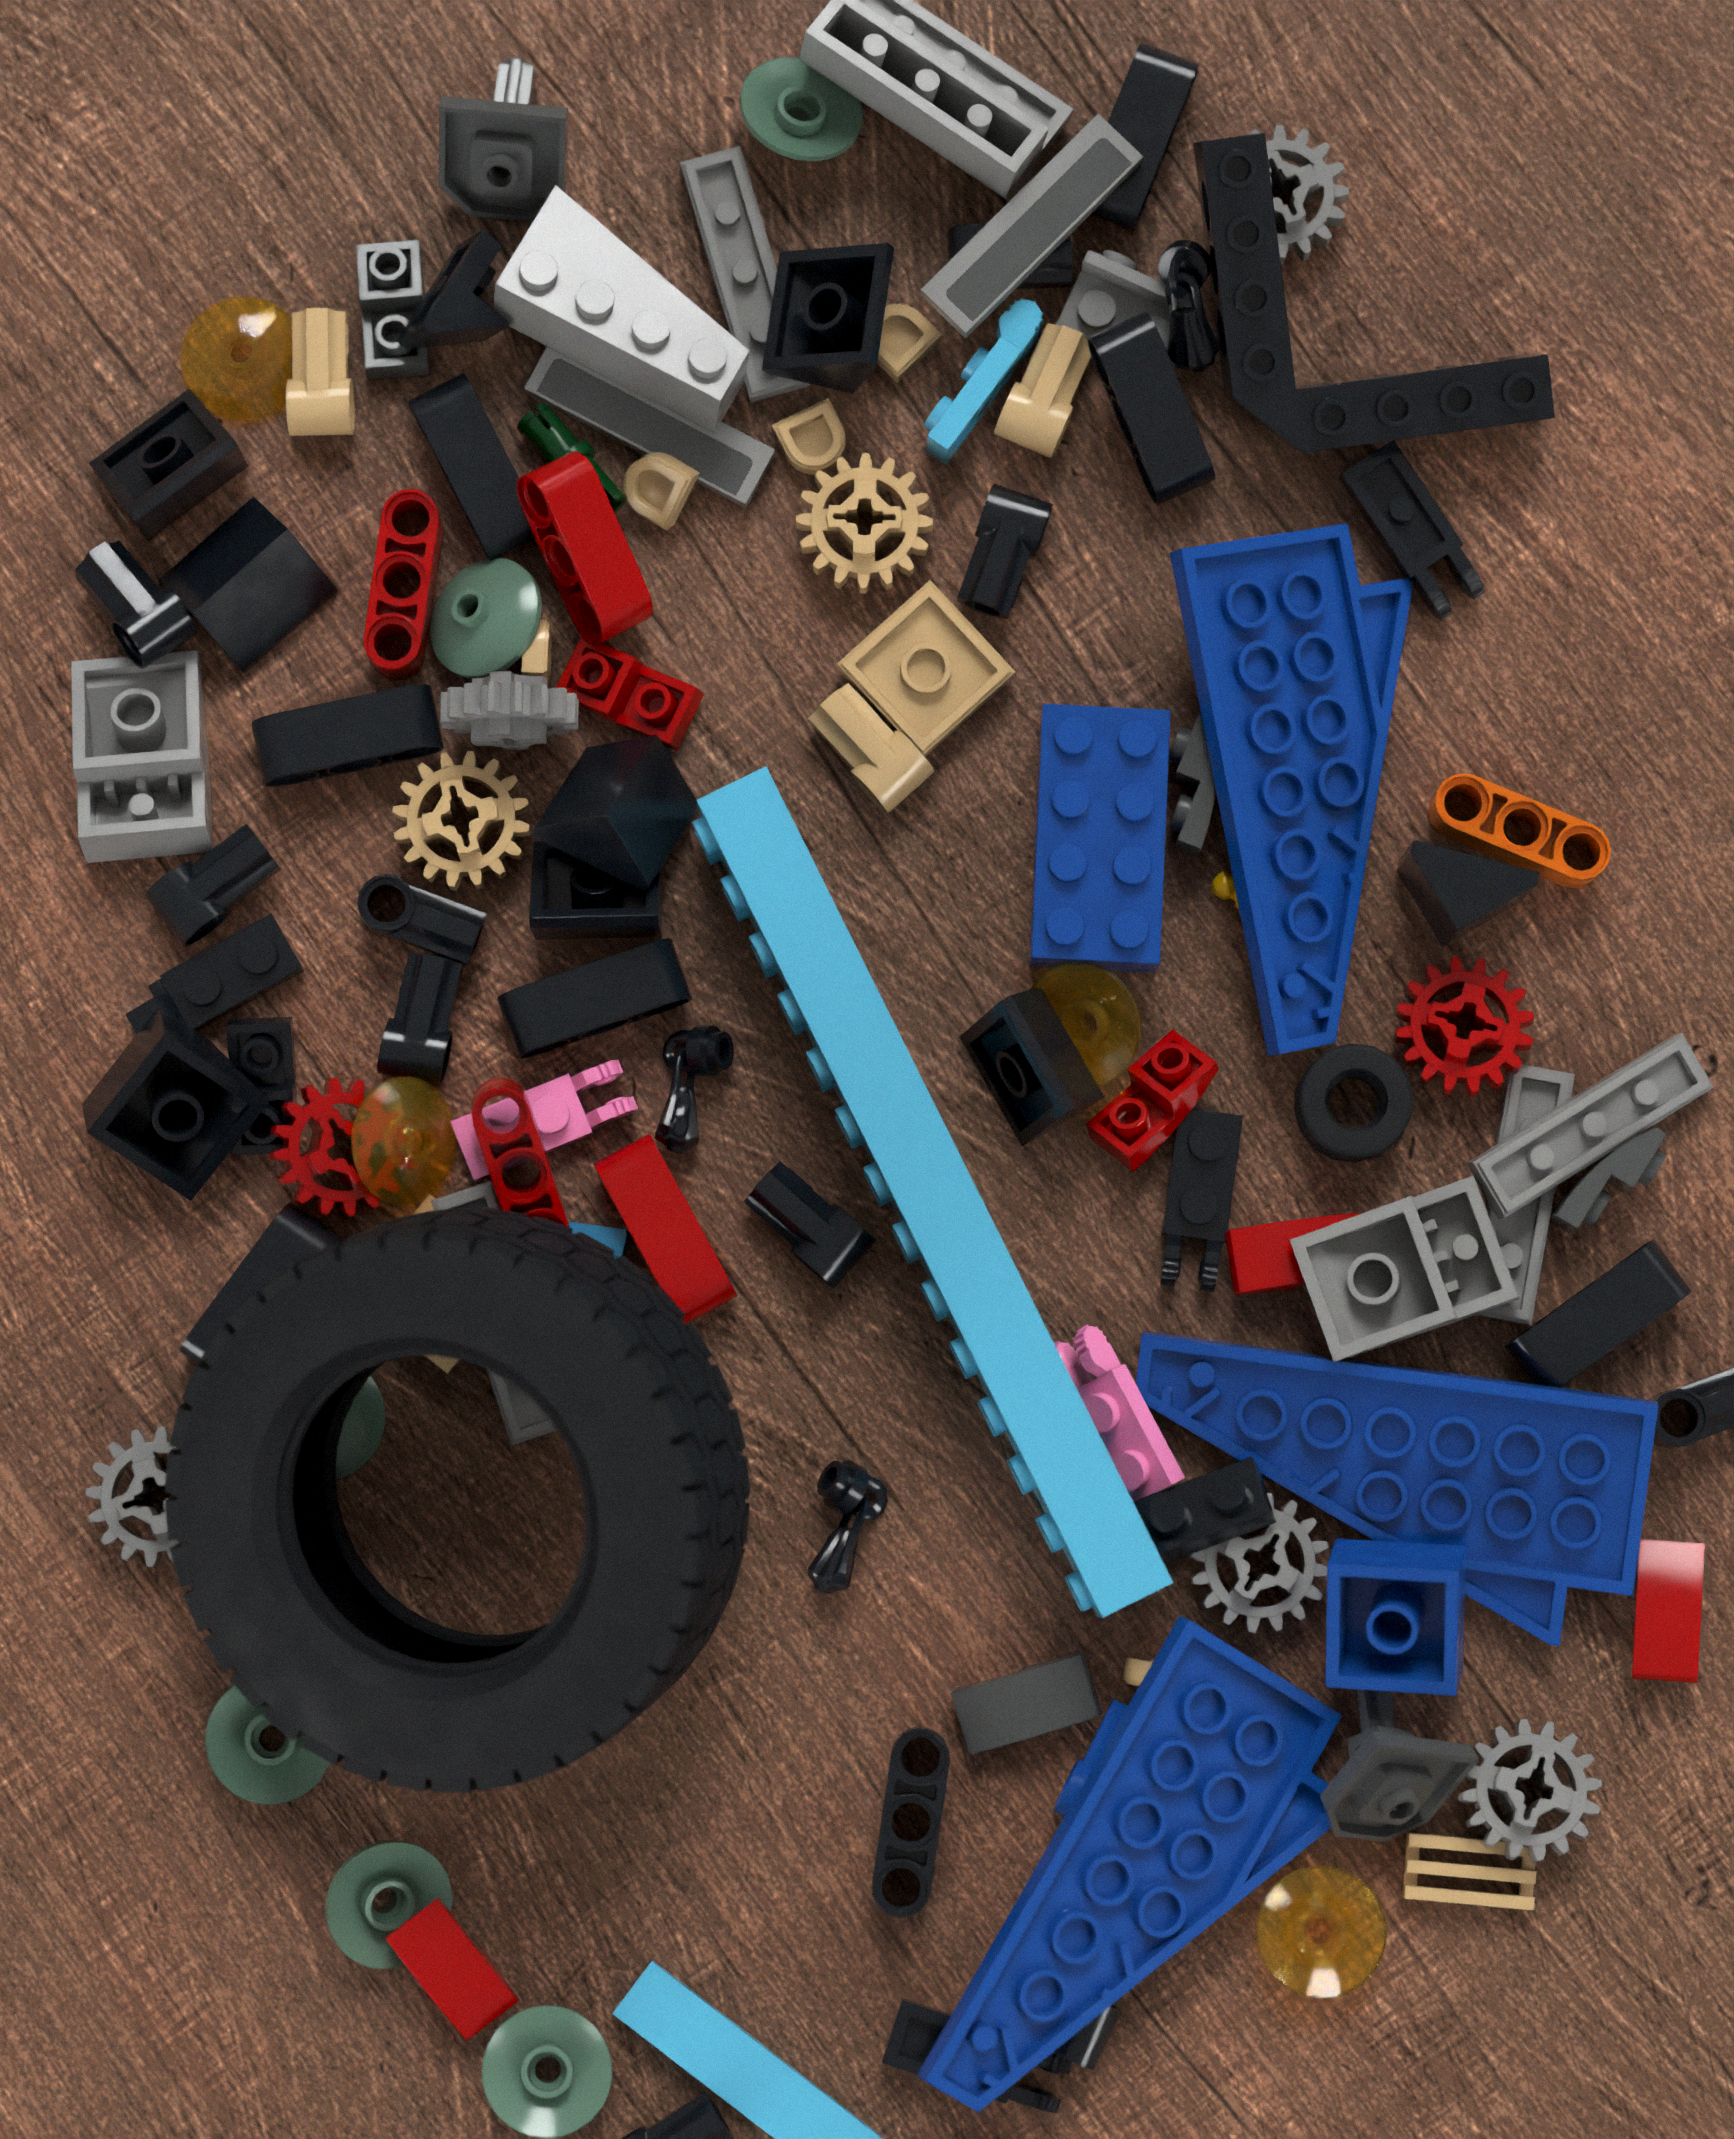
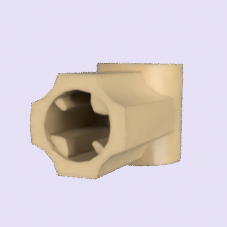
M306 308L303 311L292 313V379L287 380L286 416L289 436L354 435L355 400L353 382L351 378H348L349 341L346 312L329 308Z
M1047 323L1030 358L1028 368L1021 383L1016 382L1005 402L995 427V435L1048 458H1053L1074 410L1071 403L1092 358L1087 344V337L1083 333L1065 325L1059 326Z
M849 683L834 691L808 718L810 725L852 769L850 775L861 790L886 814L893 810L935 772L930 762L911 740L899 730L893 732Z

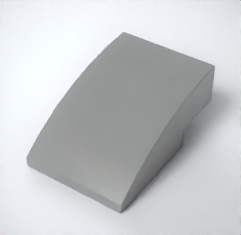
M198 650L167 653L144 669L135 665L128 656L71 661L73 772L77 781L78 840L86 863L211 851L213 849L209 756Z
M1474 1175L1415 1197L1403 1198L1290 1240L1334 1362L1396 1343L1519 1300Z

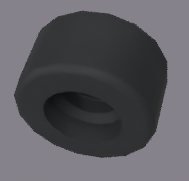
M1350 1043L1329 1049L1310 1064L1296 1087L1294 1113L1301 1134L1315 1150L1333 1160L1360 1162L1379 1156L1401 1138L1411 1119L1413 1093L1407 1074L1392 1056L1374 1046ZM1350 1078L1359 1079L1369 1084L1375 1091L1378 1100L1377 1112L1373 1120L1367 1125L1358 1128L1346 1127L1338 1123L1331 1115L1328 1105L1329 1095L1333 1087L1340 1081Z

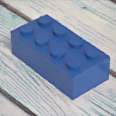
M1058 704L1042 705L1039 729L1029 967L1156 973L1160 964L1171 710Z

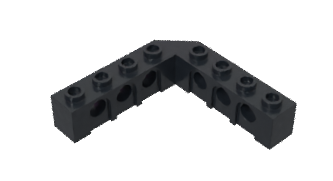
M1265 133L1193 143L1206 250L1211 260L1210 282L1217 339L1221 346L1219 355L1224 395L1244 412L1251 415L1273 432L1275 436L1296 451L1308 453L1555 418L1548 354L1541 353L1500 357L1498 361L1472 365L1436 366V370L1416 373L1374 375L1372 379L1343 383L1322 382L1296 386Z

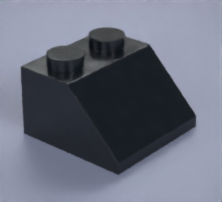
M158 1007L82 1103L88 1134L191 1201L266 1108L269 1101L210 1040L161 1007Z

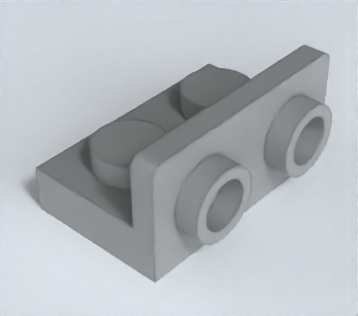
M1088 250L1082 262L1081 272L1056 325H1065L1083 333L1085 337H1089L1146 311L1157 327L1167 351L1170 332V312L1165 294L1166 285L1162 282L1161 278L1158 281L1136 271L1137 264L1120 253L1104 250L1102 255ZM1189 293L1183 299H1178L1180 308L1192 307Z

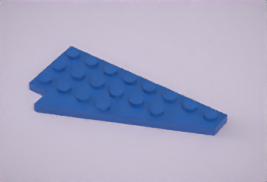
M1348 523L1181 548L1170 553L1268 1056L1336 1043L1413 587L1412 581L1408 578L1360 585Z
M1143 1331L1136 1385L1147 1406L1240 1461L1253 1457L1259 1466L1261 1474L1374 1541L1466 1546L1465 1595L1547 1644L1560 1646L1568 1587L1633 1596L1659 1406L1658 1401L1352 1359L1334 1362L1330 1356Z
M1179 1616L917 2076L979 2113L1328 1831L1331 1827L1327 1820L1320 1795L1329 1783L1311 1773V1770L1342 1715L1196 1623Z

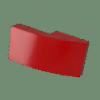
M582 636L556 688H566L567 693H576L580 707L641 736L658 735L664 746L676 751L704 696L693 685L644 666L635 657L602 643L591 645Z
M1173 1029L1127 1069L1131 1084L1086 1123L1089 1138L1132 1172L1144 1163L1181 1124L1219 1070L1215 1060Z
M1361 1213L1288 1220L1232 1229L1225 1232L1234 1294L1244 1295L1292 1291L1302 1285H1306L1290 1240Z
M1640 1539L1632 1667L1633 1679L1697 1683L1705 1543Z
M440 1897L436 1898L385 1938L422 1988L467 2041L520 2001L483 1949L477 1948Z

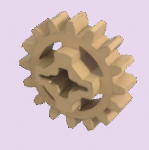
M862 453L859 468L853 469L850 468L843 456L837 458V475L832 478L827 473L818 470L815 473V481L820 489L819 493L803 490L801 494V503L812 511L811 513H803L796 516V528L811 532L810 535L800 541V550L802 554L818 552L819 555L813 564V571L819 575L831 567L835 570L834 587L838 589L845 585L849 577L857 579L860 594L867 593L870 579L879 578L880 583L886 590L891 589L893 585L892 572L898 569L908 577L914 573V565L909 557L911 553L917 556L927 555L929 544L917 535L933 531V518L918 515V512L923 511L929 506L930 498L928 493H917L914 495L910 493L916 483V475L911 471L900 479L894 476L895 460L890 457L883 463L881 469L872 468L869 453ZM854 486V492L841 505H829L828 509H826L829 502L839 492ZM876 486L887 490L896 497L904 510H901V506H889L876 493ZM860 512L871 513L872 523H875L872 525L871 534L869 535L858 534L857 524H854L857 522ZM825 537H828L829 540H840L853 553V561L842 557L834 551ZM900 538H903L901 544L894 552L881 560L875 561V554L889 541L900 542Z
M467 751L462 765H454L447 752L441 753L440 770L433 772L430 767L421 763L417 766L423 779L419 786L408 782H403L400 786L403 793L410 799L409 805L393 806V815L407 822L406 827L400 828L393 833L394 838L398 844L413 843L414 846L406 853L404 859L410 867L425 861L427 864L423 877L427 882L432 883L442 872L447 874V884L450 890L457 891L462 877L470 876L477 890L482 889L484 886V872L491 869L496 876L503 879L507 876L501 862L504 857L508 856L512 859L521 860L524 856L519 846L514 843L515 837L531 836L532 829L530 825L517 820L518 815L530 810V805L527 798L511 799V795L516 792L520 783L515 775L499 781L497 778L500 774L501 765L496 759L493 758L486 764L484 769L478 768L474 751ZM464 781L482 784L495 793L498 798L493 799L491 796L480 799L467 791ZM441 787L443 795L433 812L422 814L421 817L426 801ZM456 796H458L463 808H466L470 816H479V818L469 822L470 832L467 834L470 845L468 847L462 835L458 834L454 826H446V824L455 821L454 810L457 809L455 803ZM502 824H504L498 842L489 852L483 855L482 845L491 830L502 828ZM426 844H447L457 850L460 862L438 856Z

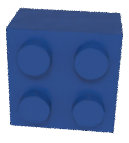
M1336 1538L1327 1563L1325 1687L1456 1696L1463 1672L1466 1546Z

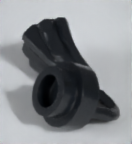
M1179 240L1170 244L1159 260L1158 272L1162 282L1166 285L1165 294L1170 312L1168 356L1177 369L1191 370L1195 373L1203 372L1215 362V355L1221 349V346L1207 320L1200 288L1204 285L1210 274L1211 260L1207 251L1200 244L1190 240ZM1189 293L1192 307L1180 308L1178 299H1183Z
M715 1025L695 1026L692 1030H680L670 1035L663 1046L662 1057L666 1067L673 1070V1077L668 1100L654 1138L665 1145L670 1152L682 1154L684 1151L698 1145L699 1130L694 1093L695 1075L699 1077L717 1076L722 1070L728 1069L732 1064L734 1057L732 1038L727 1032L721 1031ZM679 1044H686V1047L680 1049L675 1057L673 1054L674 1048ZM682 1072H687L686 1086L681 1084Z
M846 1460L842 1463L839 1461L829 1463L823 1470L817 1485L818 1494L823 1497L825 1505L844 1514L838 1527L830 1533L821 1551L808 1567V1576L814 1583V1589L825 1594L848 1589L854 1568L858 1536L864 1520H874L880 1516L888 1502L887 1489L881 1481L868 1475L866 1468L851 1460ZM866 1489L873 1492L876 1496V1503L873 1507H869L870 1499L868 1494L865 1493ZM853 1515L856 1516L852 1527L848 1528Z

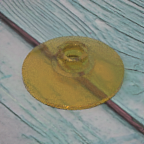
M255 297L229 298L208 307L191 324L182 345L181 367L188 388L191 389L210 412L226 419L251 421L267 417L279 411L286 405L287 380L292 379V318L277 305ZM240 343L250 345L252 347V355L247 361L238 363L230 359V352L235 345Z
M1065 963L1045 972L1037 979L1030 990L1042 987L1098 1087L1117 1079L1132 1063L1137 1053L1141 1036L1138 1008L1126 985L1112 972L1093 963ZM1087 1011H1090L1096 1020V1032L1090 1031L1085 1025L1084 1016Z
M407 1076L387 1079L379 1083L367 1094L356 1113L351 1137L352 1156L356 1171L366 1188L374 1196L387 1203L411 1205L425 1200L429 1194L432 1195L437 1191L451 1169L455 1155L456 1135L450 1121L454 1119L448 1103L442 1094L430 1083L416 1077Z
M1312 1866L1288 1874L1272 1887L1259 1909L1256 1923V1939L1259 1953L1265 1966L1281 1984L1304 1996L1331 1998L1344 1995L1358 1988L1376 1970L1386 1946V1920L1377 1897L1359 1878L1335 1867ZM1316 1918H1324L1331 1926L1330 1936L1323 1942L1311 1941L1307 1934L1309 1923Z

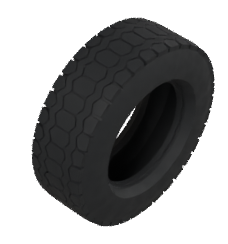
M483 1208L427 1211L385 1221L302 1258L266 1282L220 1328L201 1356L202 1360L196 1365L181 1398L184 1403L177 1410L169 1443L170 1446L176 1448H173L167 1454L165 1492L173 1493L174 1495L165 1500L168 1540H177L179 1544L171 1547L170 1551L180 1587L189 1585L191 1588L183 1597L198 1631L208 1628V1631L211 1633L203 1641L224 1673L234 1668L237 1674L230 1681L256 1710L264 1704L266 1705L267 1710L263 1717L293 1741L302 1735L304 1739L300 1745L301 1747L333 1765L344 1760L342 1769L376 1782L385 1780L387 1777V1785L419 1791H426L431 1788L432 1792H472L477 1789L478 1791H484L526 1782L572 1764L612 1739L654 1704L683 1676L715 1631L737 1582L745 1550L741 1549V1547H744L747 1542L750 1503L745 1502V1499L750 1496L748 1457L740 1452L743 1451L746 1445L737 1409H731L728 1405L733 1401V1398L719 1365L711 1366L707 1359L711 1358L713 1354L693 1323L685 1325L682 1319L686 1314L660 1286L652 1288L650 1285L653 1281L652 1278L623 1255L615 1258L613 1256L615 1250L582 1232L572 1234L573 1228L538 1216L530 1217L529 1219V1214L497 1209H484L483 1211ZM435 1355L460 1359L486 1368L510 1381L529 1396L549 1417L565 1441L577 1468L584 1495L586 1517L585 1542L574 1584L565 1602L549 1623L532 1630L507 1635H479L456 1631L433 1623L411 1611L389 1594L369 1572L356 1552L344 1525L338 1502L335 1473L337 1447L344 1420L354 1398L368 1378L385 1361L406 1356Z

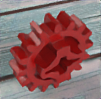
M1452 957L1448 974L1442 975L1439 969L1431 964L1426 968L1425 972L1428 983L1426 987L1414 981L1407 985L1406 993L1415 1003L1398 1004L1395 1016L1402 1021L1408 1022L1409 1025L1395 1031V1042L1411 1044L1412 1047L1404 1054L1402 1063L1405 1067L1419 1062L1424 1066L1419 1083L1424 1086L1431 1082L1435 1076L1443 1079L1442 1090L1445 1096H1450L1456 1083L1465 1084L1469 1097H1476L1480 1081L1486 1080L1493 1089L1498 1090L1504 1082L1500 1069L1504 1068L1509 1072L1517 1074L1522 1067L1523 1062L1513 1051H1530L1533 1038L1520 1032V1029L1532 1025L1534 1012L1518 1011L1517 1006L1524 1000L1526 991L1524 988H1518L1508 992L1504 988L1509 974L1505 969L1499 971L1493 978L1485 975V959L1479 958L1472 971H1463L1459 957ZM1462 988L1461 995L1445 1004L1436 1001L1429 1004L1436 996L1445 991ZM1485 994L1499 1006L1506 1023H1504V1019L1492 1015L1483 1000ZM1460 1015L1472 1018L1471 1028L1474 1030L1471 1031L1468 1039L1456 1037L1457 1028L1454 1024H1457ZM1422 1031H1424L1425 1036L1433 1037L1437 1040L1445 1054L1443 1061L1429 1049ZM1495 1050L1499 1051L1492 1059L1483 1064L1466 1067L1467 1060L1482 1051L1495 1053Z
M338 1078L326 1079L324 1095H320L318 1090L312 1085L301 1088L305 1104L301 1107L293 1102H285L281 1108L291 1119L289 1124L276 1125L271 1128L272 1134L284 1139L283 1148L269 1153L271 1160L285 1161L288 1168L278 1176L277 1181L279 1185L293 1182L299 1185L293 1199L297 1204H304L313 1196L316 1197L317 1214L328 1215L333 1208L334 1202H338L343 1216H355L356 1200L358 1199L368 1209L377 1208L380 1206L375 1192L378 1188L388 1192H396L399 1188L396 1181L390 1176L392 1169H406L409 1167L410 1162L396 1154L397 1146L411 1142V1135L395 1134L393 1125L399 1122L404 1114L401 1110L385 1113L381 1109L387 1097V1093L383 1090L374 1092L368 1098L364 1097L365 1088L363 1080H352L347 1091L342 1092ZM332 1104H345L355 1107L368 1117L356 1123L344 1120L338 1109L335 1110ZM308 1122L313 1132L308 1150L300 1154V1138ZM332 1133L337 1137L350 1136L353 1145L345 1150L348 1161L344 1158L329 1157L327 1150L335 1144ZM380 1140L379 1160L375 1170L372 1171L368 1164L373 1144ZM324 1172L336 1174L342 1184H346L348 1190L338 1191L326 1188L317 1183L313 1177Z

